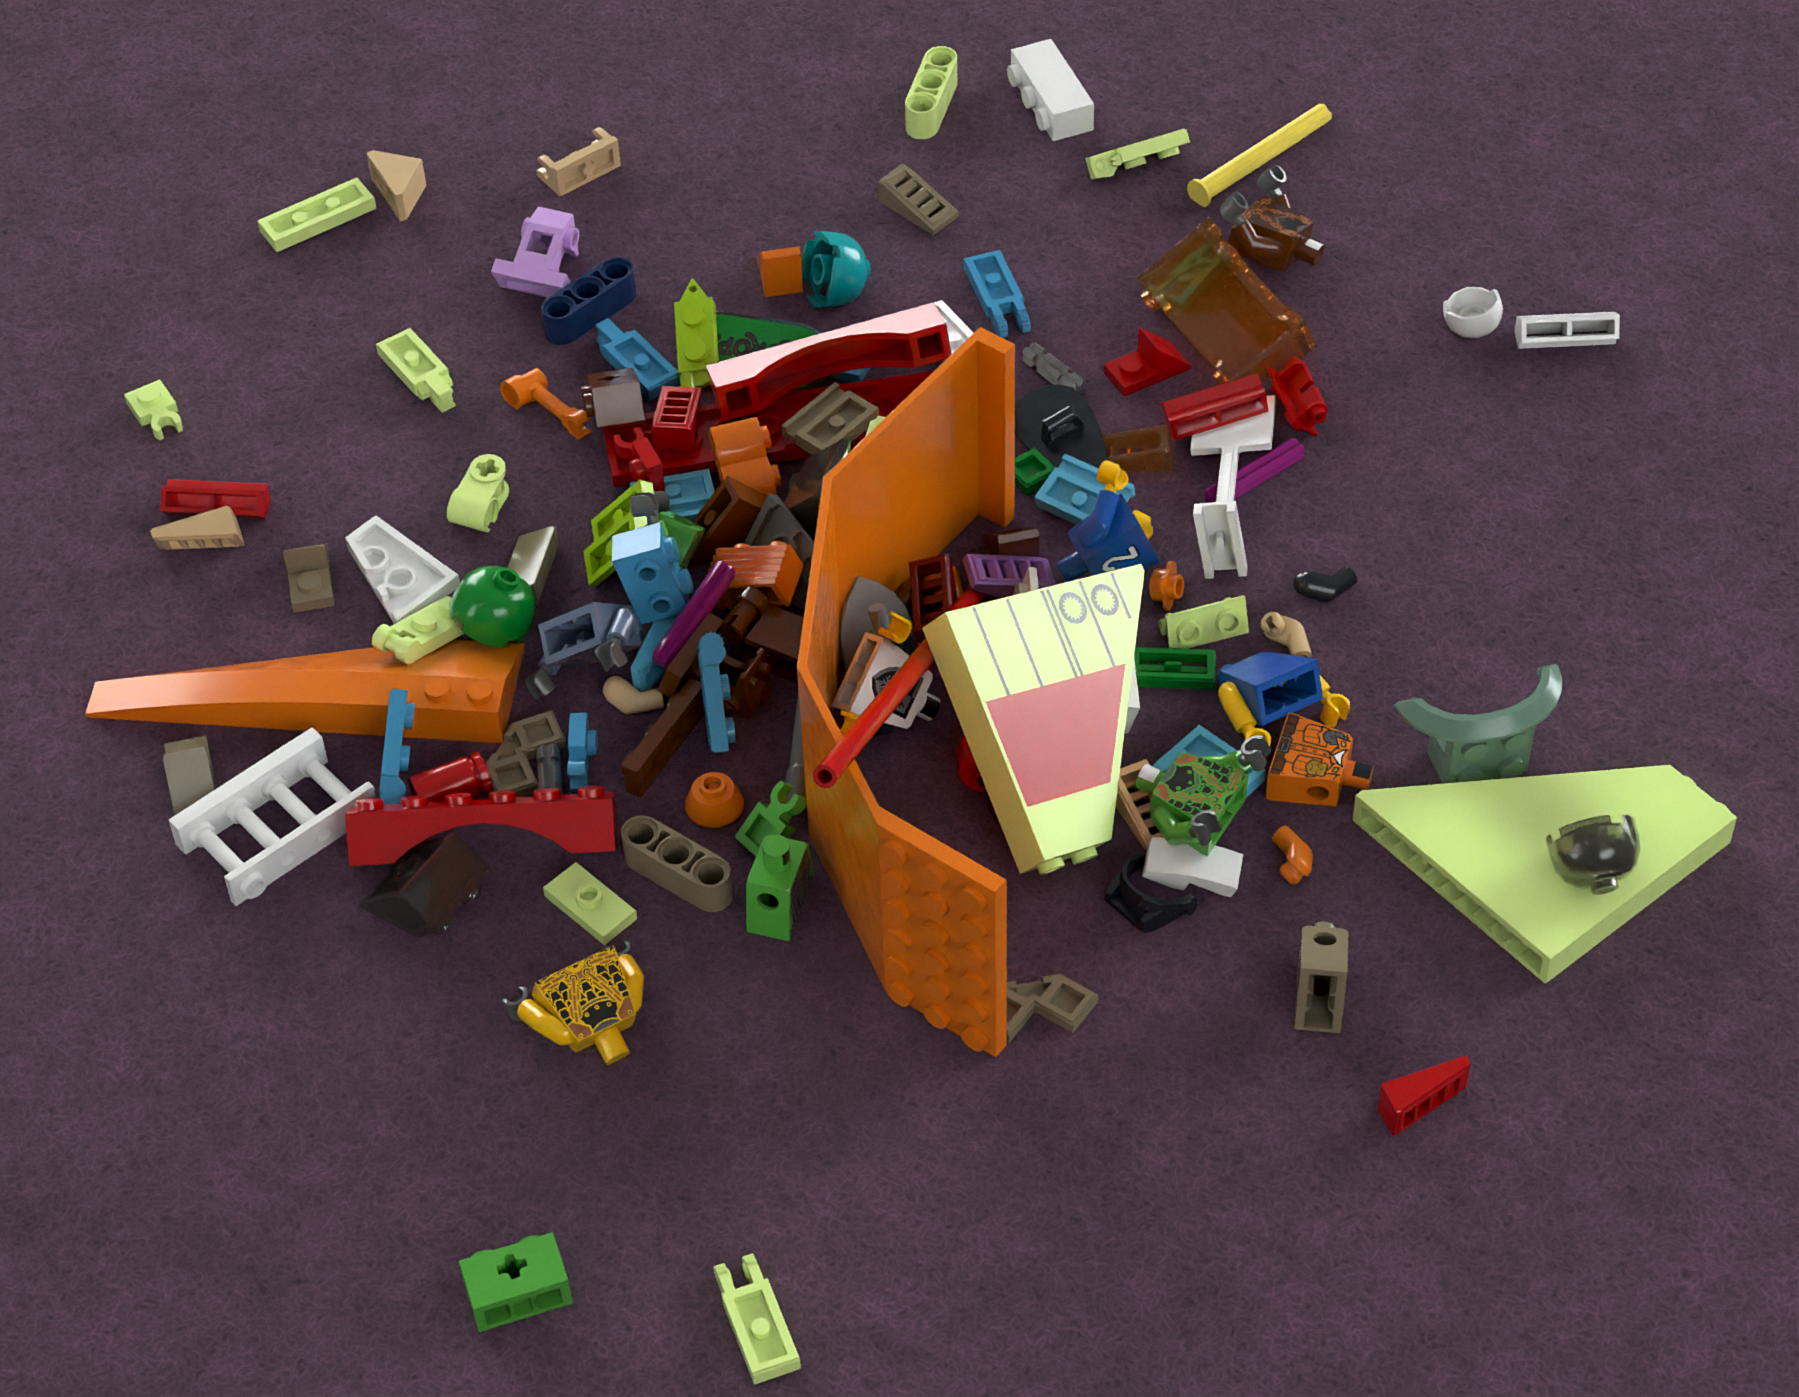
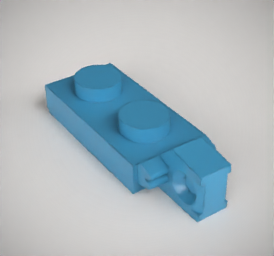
M609 318L595 325L597 328L596 342L599 344V351L616 370L634 368L639 379L641 394L648 401L660 396L662 386L677 387L680 385L678 370L635 329L623 333Z

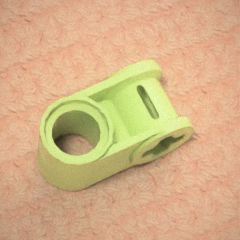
M485 454L471 462L460 485L450 497L447 507L448 522L486 533L491 530L488 528L490 522L495 523L498 513L509 495L508 484L503 479L506 474V466L501 457Z

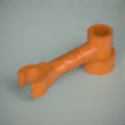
M534 368L522 376L514 375L501 382L500 391L503 399L516 410L530 402L536 401L559 418L563 426L576 439H581L591 433L583 425L584 422L591 418L587 417L584 410H578L575 407L570 408L547 390L548 382L546 376L540 369Z

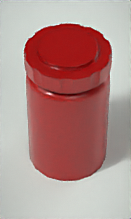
M479 752L469 754V758L461 757L407 778L411 795L427 796L428 802L445 801V795L455 793H470L472 799L479 797L480 793L483 795L493 792L492 779L489 769Z

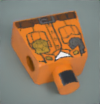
M1288 712L1268 772L1266 799L1336 807L1343 785L1361 790H1369L1374 766L1351 760L1353 738L1350 734Z

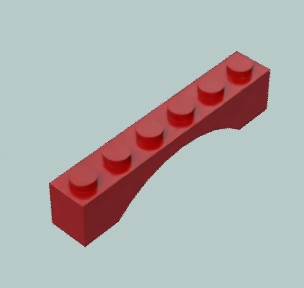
M932 302L710 364L706 368L714 401L723 421H728L760 412L791 390L829 375L872 367L916 368L945 360L952 352L946 322L935 303Z
M583 786L577 788L578 794L560 795L559 788H543L534 790V796L516 797V791L506 790L489 793V799L472 800L470 793L445 795V801L428 802L427 796L422 795L407 796L401 798V804L383 805L382 798L360 799L356 801L357 806L350 807L345 813L349 866L394 864L409 849L430 836L455 827L474 824H503L530 830L554 841L571 854L616 851L618 836L615 792H604V786Z

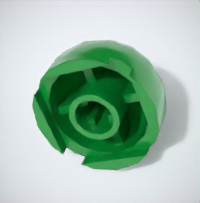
M482 566L466 574L455 590L449 603L450 616L454 620L457 615L458 619L463 623L461 631L482 644L506 647L508 641L517 640L516 644L523 641L534 620L536 612L534 592L529 584L514 570L501 566Z

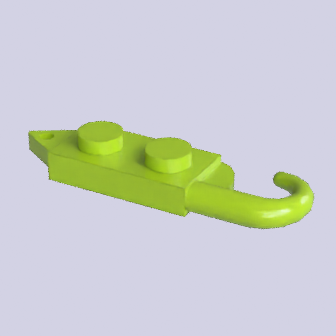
M691 279L680 301L674 302L678 373L680 375V387L705 388L710 385L706 366L719 362L716 305L713 298H708L696 281Z

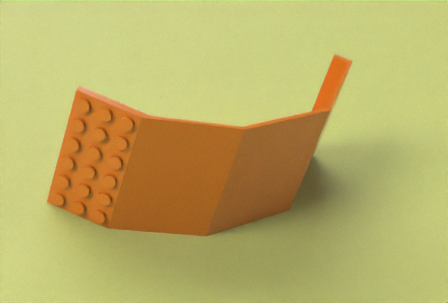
M980 327L823 477L798 655L797 676L809 838L885 991H887L889 997L896 1004L902 1007L910 1005L923 1013L927 1021L938 1029L946 1027L961 1036L963 1042L972 1050L978 1052L984 1050L997 1057L1007 1045V880L880 807L855 759L830 788L819 787L813 779V772L843 736L833 718L835 707L831 705L837 693L841 662L839 644L840 619L845 599L856 576L877 581L895 592L910 577L909 562L939 555L978 514L1004 528L1014 519L1015 344Z

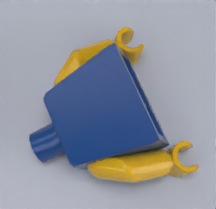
M1261 652L1235 664H1225L1218 673V683L1220 685L1218 697L1236 731L1243 733L1245 740L1255 735H1261L1269 747L1271 743L1270 734L1266 730L1255 728L1256 724L1260 726L1266 725L1286 716L1288 712L1293 713L1321 701L1324 704L1320 714L1321 721L1329 727H1335L1339 717L1344 721L1346 720L1350 709V701L1347 697L1329 692L1331 687L1319 674L1318 659Z

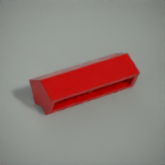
M1258 373L1160 403L1166 427L1174 441L1269 411L1266 391L1261 384Z
M168 479L166 486H162L160 511L170 515L194 516L220 507L230 506L236 518L265 519L271 499L268 486L264 483Z

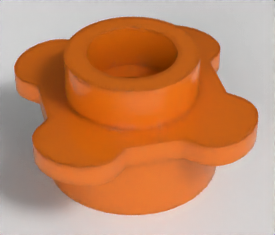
M1168 561L1166 569L1156 568L1150 578L1149 591L1151 599L1163 602L1162 607L1165 611H1170L1174 600L1180 599L1184 592V578L1181 574H1177V564L1175 561Z

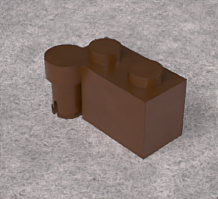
M747 586L742 588L733 600V608L723 620L719 630L727 640H730L736 631V635L731 643L732 657L744 662L747 658L754 659L757 652L762 648L765 650L766 663L771 665L769 673L798 684L797 663L804 617L788 612L780 606L770 605L766 595L754 587Z

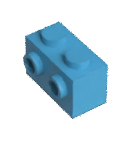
M660 522L612 536V562L641 625L679 615L689 601L688 594L694 592L689 571L687 569L681 570L678 564L680 555L676 541L673 536L667 538Z

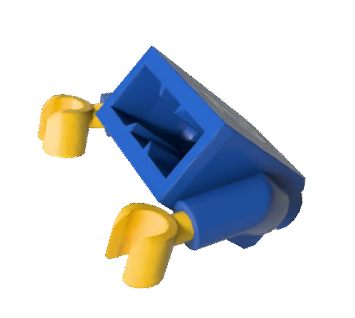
M1103 461L1098 468L1097 480L1106 485L1104 490L1099 491L1093 512L1068 532V536L1077 551L1056 562L1066 582L1073 581L1088 572L1093 576L1142 564L1143 569H1146L1160 562L1149 542L1153 535V527L1150 524L1151 517L1138 510L1132 511L1122 493L1116 494L1117 490H1122L1126 487L1129 478L1127 473L1118 464L1111 461Z

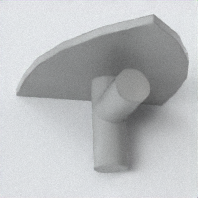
M856 576L849 590L840 619L839 644L846 673L865 632L886 638L879 634L878 630L880 627L888 628L891 623V616L889 615L891 611L911 622V634L916 639L913 634L911 617L906 606L896 594L879 582Z

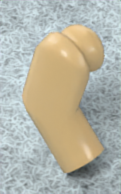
M1269 612L1263 616L1261 628L1267 638L1288 647L1290 655L1312 658L1313 655L1308 639L1300 622L1280 615L1277 612Z
M612 676L605 681L603 686L604 697L624 714L631 715L664 709L662 693L657 691L658 688L638 691L620 676Z

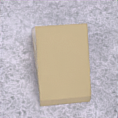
M375 150L367 152L372 181L399 221L406 220L426 187L422 159Z

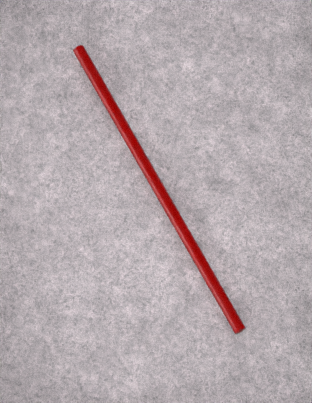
M969 585L948 611L981 604L988 594L972 590ZM926 637L813 772V779L819 787L830 788L837 782L935 661Z

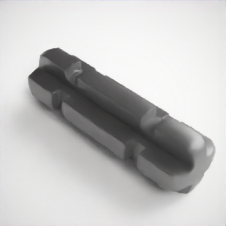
M1032 343L1029 347H1025L1022 352V360L1032 369L1037 367L1036 372L1053 385L1060 384L1072 387L1080 394L1085 392V379L1076 372H1072V369L1051 353L1046 354L1047 350L1037 343Z
M555 744L541 745L536 750L538 789L559 788L560 795H563L559 747Z

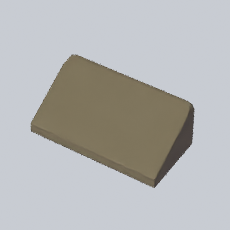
M554 526L519 536L507 567L518 573L529 584L534 592L535 604L539 602L559 546L557 528Z

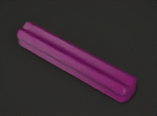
M1290 438L1238 469L1234 500L1303 459V451L1305 450L1303 444L1299 443L1296 438ZM1218 482L1206 488V496L1204 497L1206 503L1216 502Z
M717 561L653 651L652 660L664 669H667L735 578V569L724 561Z

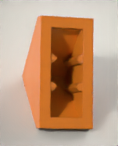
M800 246L762 251L756 256L765 297L803 292Z

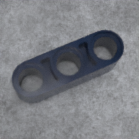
M624 257L606 259L548 297L541 306L545 338L553 344H569L594 328L596 324L630 304L636 297L634 268L631 261Z

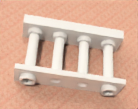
M311 727L170 818L169 824L175 844L185 855L197 847H204L228 872L224 879L230 900L237 906L246 899L258 897L264 892L267 885L346 834L345 813L350 807L357 806V800L376 798L374 786L368 781L351 792L324 766L328 759L323 738ZM304 777H311L336 803L315 815L289 787ZM269 800H276L301 826L280 839L253 811ZM240 823L265 850L244 863L217 836V834L232 824Z

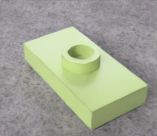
M577 862L543 887L544 896L603 945H606L637 920V913L634 908Z

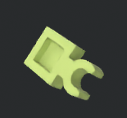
M160 379L124 394L127 405L143 427L151 423L153 435L156 439H164L162 428L167 425L174 426L178 432L183 431L181 418L176 413L178 412L176 402Z

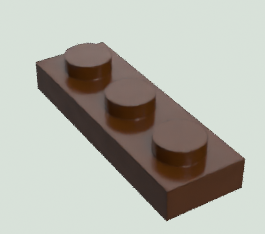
M689 678L682 689L671 696L667 708L660 718L650 723L645 737L637 748L627 753L622 763L626 792L642 798L704 716L701 682Z

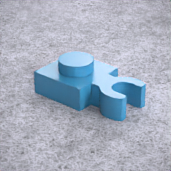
M587 712L570 713L567 776L570 778V792H578L577 788L588 786L590 756L598 755L597 730H589Z

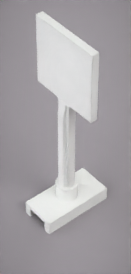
M1275 395L1266 396L1268 412L1192 435L1191 456L1221 454L1216 502L1194 504L1193 510L1206 579L1214 578V570L1237 569L1238 577L1247 576L1248 565L1236 501H1234L1238 460L1241 452L1272 449L1276 408Z

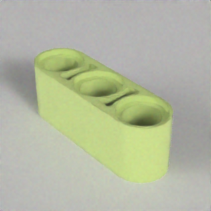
M937 46L925 53L905 100L906 132L912 138L928 139L933 137L939 130L958 82L957 54L952 48Z

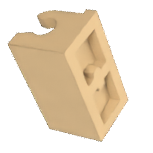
M598 127L592 130V133L600 140L591 142V145L575 151L555 163L546 155L538 157L537 161L544 168L536 170L537 176L560 197L621 166L618 139L609 135L603 128Z

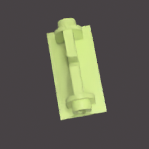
M1244 595L1224 598V600L1176 613H1166L1165 618L1158 621L1161 634L1163 636L1167 635L1169 648L1188 649L1249 633Z

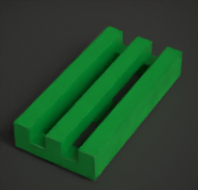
M1135 647L1134 660L1138 687L1215 690L1216 650ZM1139 661L1165 662V664H1164V665L1139 664ZM1182 663H1201L1207 664V667L1181 665Z

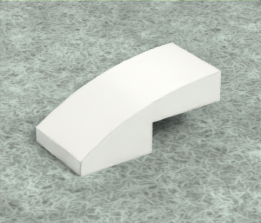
M1152 837L1148 842L1142 877L1173 889L1184 890L1191 883L1217 894L1232 897L1238 889L1243 854L1215 845L1210 854L1206 856L1188 844L1170 845L1164 837Z

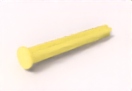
M1318 104L1203 179L1191 180L1187 185L1190 198L1202 207L1208 206L1211 203L1212 197L1326 124L1332 118L1331 112L1325 104Z

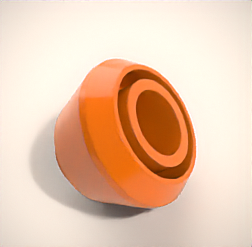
M709 772L699 776L692 784L685 799L687 816L697 825L706 828L725 827L736 821L744 809V797L740 789L730 777L719 772Z

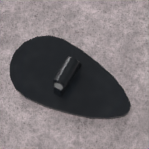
M1060 384L1044 385L1029 391L1015 404V436L1028 450L1035 447L1054 467H1059L1064 454L1096 468H1099L1101 463L1107 460L1106 446L1095 415L1083 395L1074 388Z

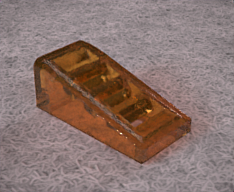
M1167 424L1102 435L1106 449H1110L1111 457H1107V460L1118 464L1125 472L1174 471L1173 440ZM1136 448H1143V451L1136 452ZM1120 449H1126L1127 454L1120 455Z

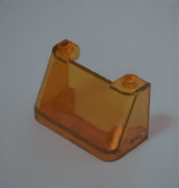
M1208 217L1137 278L1144 289L1139 295L1153 312L1160 308L1216 370L1212 377L1219 385L1256 373L1259 374L1260 381L1270 376L1267 371L1269 366L1276 371H1280L1285 368V364L1289 359L1305 357L1317 347V343L1308 324L1295 310L1292 312L1286 304H1282L1240 258L1237 250L1230 246L1226 240H1222L1220 236L1222 231Z

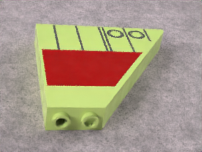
M1142 564L948 611L922 628L1020 874L1038 869L1039 874L1044 875L1064 867L1063 860L1071 858L1073 865L1085 862L1098 856L1096 848L1112 839L1145 572Z

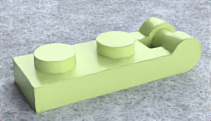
M445 596L392 626L380 625L373 634L372 645L383 652L392 651L397 659L406 664H411L463 635L464 632L461 631L463 623L458 619L457 615L454 620L451 618L449 603L452 597Z

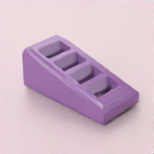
M966 554L962 559L971 589L1001 598L1013 596L1016 583H1022L1028 567L1037 568L1039 589L1056 585L1049 561L1046 558Z

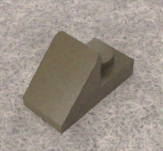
M327 544L284 550L283 555L288 572L293 612L335 606Z
M207 735L164 744L165 754H163V763L174 815H177L216 789Z

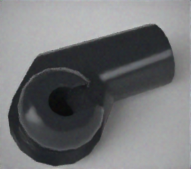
M1344 566L1332 576L1316 571L1300 572L1295 576L1293 586L1297 593L1307 598L1330 602L1357 583V576L1347 566Z

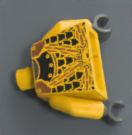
M623 941V951L620 953L616 952L613 945L610 947L605 946L604 950L536 981L532 991L534 1000L530 998L526 987L520 986L517 988L520 1000L509 1002L504 997L502 1002L506 1013L512 1020L523 1021L534 1031L560 1046L569 1045L575 1053L596 1044L606 1065H609L630 1054V1050L620 1032L633 1025L636 1012L642 1007L644 974L632 957L630 942Z

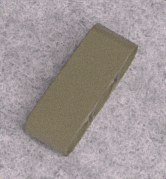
M636 816L624 823L621 828L624 860L632 870L706 912L722 911L731 904L733 900L731 868L725 859L654 818Z

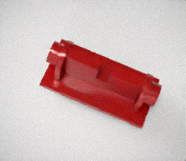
M1291 358L1280 372L1270 366L1266 368L1273 382L1271 389L1286 409L1284 417L1287 422L1297 431L1303 429L1313 436L1319 435L1314 425L1322 423L1326 419L1328 407L1318 388L1313 385L1315 381L1307 364L1299 358Z

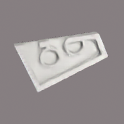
M376 515L345 537L349 552L394 624L437 600L448 596L460 584L457 573Z

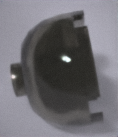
M1622 814L1624 823H1612L1610 815L1597 816L1559 828L1561 837L1556 840L1549 834L1546 837V846L1555 872L1564 882L1577 888H1591L1594 895L1606 894L1619 888L1618 881L1628 877L1638 863L1640 840L1635 818Z

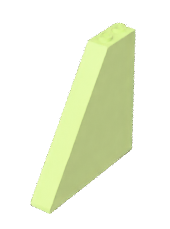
M1671 765L1362 790L1355 796L1353 821L1545 984L1731 842L1737 819L1724 804L1715 801L1701 790L1691 778L1682 775Z

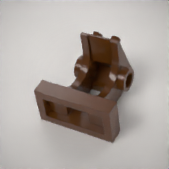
M711 612L707 614L667 667L657 691L671 698L682 685L686 684L689 678L701 682L698 661L699 649H697L699 645L697 643L705 633L708 634L711 631V633L716 632L718 634L723 623L722 619ZM760 648L754 659L747 658L744 662H739L726 654L719 664L720 675L728 674L729 682L734 684L730 686V700H723L725 716L735 717L737 715L750 720L758 707L764 706L767 703L772 689L768 679L771 665L766 663L764 649Z

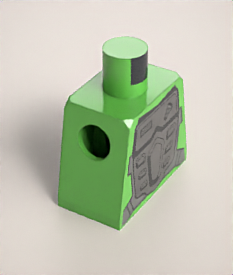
M769 834L764 836L746 884L747 932L790 941L814 878L808 844L803 841L785 838L781 835ZM770 894L777 898L778 906L770 907Z

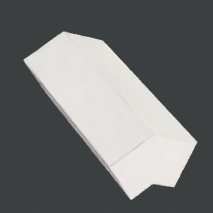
M1616 312L1517 316L1514 331L1518 349L1616 344V339H1619L1620 314ZM1593 331H1607V332H1608V333L1572 334V332H1593ZM1562 333V335L1527 336L1529 334Z

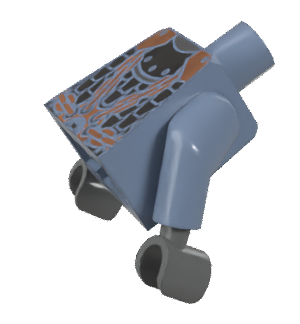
M592 602L539 624L544 655L538 663L539 669L526 677L524 684L534 699L537 700L542 695L545 696L556 688L549 675H556L562 665L600 662L605 672L615 664L618 667L625 665L628 661L625 653L639 648L645 636L643 626L640 624L633 607L630 605Z

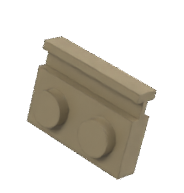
M834 382L781 425L782 437L785 439L792 438L798 447L822 462L827 463L868 429L870 420H875L879 416V408L850 390L846 392L841 390L840 384Z

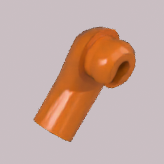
M1282 826L1272 837V842L1286 855L1288 860L1280 867L1279 872L1289 883L1296 885L1304 875L1308 877L1311 873L1313 853L1309 846L1288 826Z

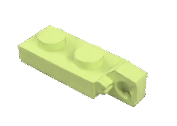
M1184 128L1085 158L1091 180L1112 177L1117 167L1122 163L1126 170L1146 164L1145 156L1157 153L1158 159L1179 154L1178 146L1190 143L1187 130Z
M411 328L376 344L378 355L415 396H418L421 400L430 397L431 401L442 413L456 406L453 402V389L451 388L453 383L449 376L448 368Z

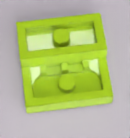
M639 479L591 520L594 542L583 551L589 586L596 587L616 571L612 562V536L642 528L648 524L646 516L633 517L630 498L636 493L649 492L654 494L653 483Z

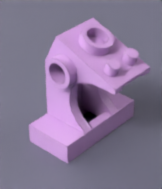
M537 207L531 218L527 217L523 222L521 229L522 240L514 262L496 258L491 273L502 288L548 298L571 283L567 274L559 272V267L564 253L575 257L578 256L579 229L575 228L573 214ZM538 244H540L542 249L548 250L547 255L534 252Z

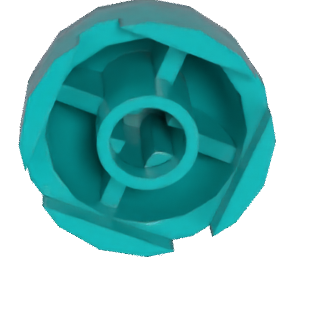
M815 231L812 233L816 236L815 239L806 241L801 258L802 282H809L815 296L806 295L812 307L836 308L845 306L855 300L863 290L866 281L870 277V263L866 259L859 243L849 235L832 231ZM823 285H828L826 296L820 294Z

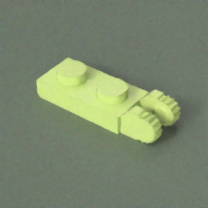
M752 1253L742 1257V1268L745 1277L749 1279V1285L735 1289L731 1273L726 1268L725 1263L713 1266L722 1293L724 1309L755 1385L801 1369V1364L768 1278H763L759 1265Z

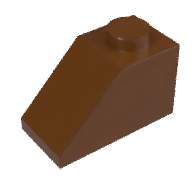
M727 476L692 521L706 528L691 560L697 563L713 558V555H716L715 549L730 548L738 543H744L766 500L765 494Z

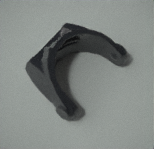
M1133 853L1129 856L1122 869L1111 882L1104 898L1109 905L1143 933L1157 930L1185 913L1191 915L1198 906L1197 899L1192 894L1177 900L1165 901L1149 897L1136 889L1129 881V877L1144 865L1145 856L1141 853Z

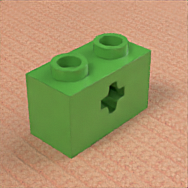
M553 1232L542 1236H528L521 1239L518 1243L496 1250H482L473 1254L470 1258L459 1261L464 1286L478 1332L573 1303L569 1280Z

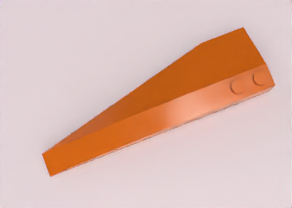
M454 639L411 664H406L397 659L392 651L383 652L376 647L97 681L95 682L85 715L90 718L307 731L312 727L317 732L385 736L390 691L392 689L408 690L406 702L415 703L412 729L404 728L403 737L502 743L507 729L525 645L522 643H507L506 647H494L478 641Z

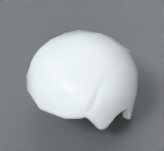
M1465 287L1454 292L1448 300L1443 302V313L1448 327L1462 338H1480L1489 335L1498 327L1502 319L1503 306L1496 289L1489 291L1482 287Z

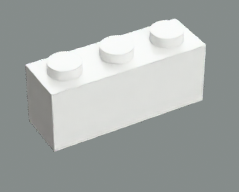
M1052 39L1011 49V65L1007 67L1009 82L1013 87L1018 86L1020 89L1023 104L1027 109H1033L1037 125L1041 131L1046 130L1052 141L1094 130V103Z

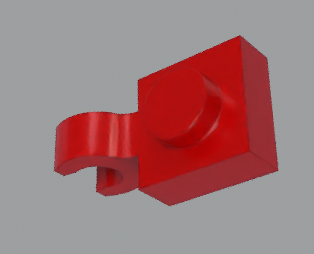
M638 427L633 428L634 441L624 442L618 434L614 435L615 452L621 458L631 459L629 461V468L635 482L639 479L653 483L654 491L665 492L663 464L647 437L644 438L643 431Z

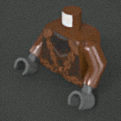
M1279 165L1264 171L1259 176L1257 182L1258 187L1264 193L1270 194L1271 198L1263 196L1248 207L1244 196L1240 192L1235 191L1222 203L1220 208L1222 217L1227 221H1233L1225 250L1278 270L1287 269L1299 259L1316 266L1322 258L1325 245L1310 239L1314 226L1313 221L1294 211L1287 194H1282L1279 187L1286 181L1287 176Z

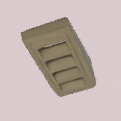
M904 164L899 165L885 175L878 183L879 202L932 235L959 217L957 209L917 173ZM933 211H939L931 218L928 217V215L931 214Z

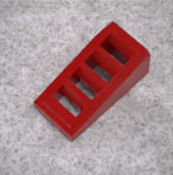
M662 386L651 428L653 448L693 450L702 399V388Z
M1462 1056L1381 1084L1377 1109L1392 1136L1402 1132L1466 1088L1471 1065L1467 1056Z

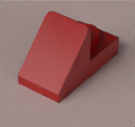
M1143 328L1138 330V350L1104 364V374L1124 397L1191 369L1190 363L1170 341Z

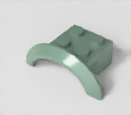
M1557 664L1539 667L1537 674L1540 682L1531 696L1514 706L1490 713L1476 715L1453 714L1433 707L1422 698L1416 697L1399 701L1394 704V708L1406 723L1429 736L1427 754L1442 784L1497 778H1516L1522 772L1528 771L1536 725L1544 721L1556 708L1562 692V675Z

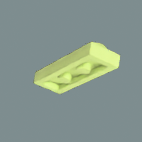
M356 177L257 221L260 233L274 250L279 252L377 208L374 196Z

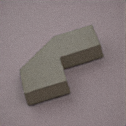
M552 710L510 724L504 734V741L497 752L491 754L486 762L492 779L493 792L510 790L516 791V797H524L533 794V791L538 789V782L528 760L537 757L536 750L541 745L555 744L559 747V750L567 748L566 740Z
M1062 974L1042 976V981L1016 984V981L1007 982V1042H1011L1034 1012L1074 1033L1098 1003V994Z

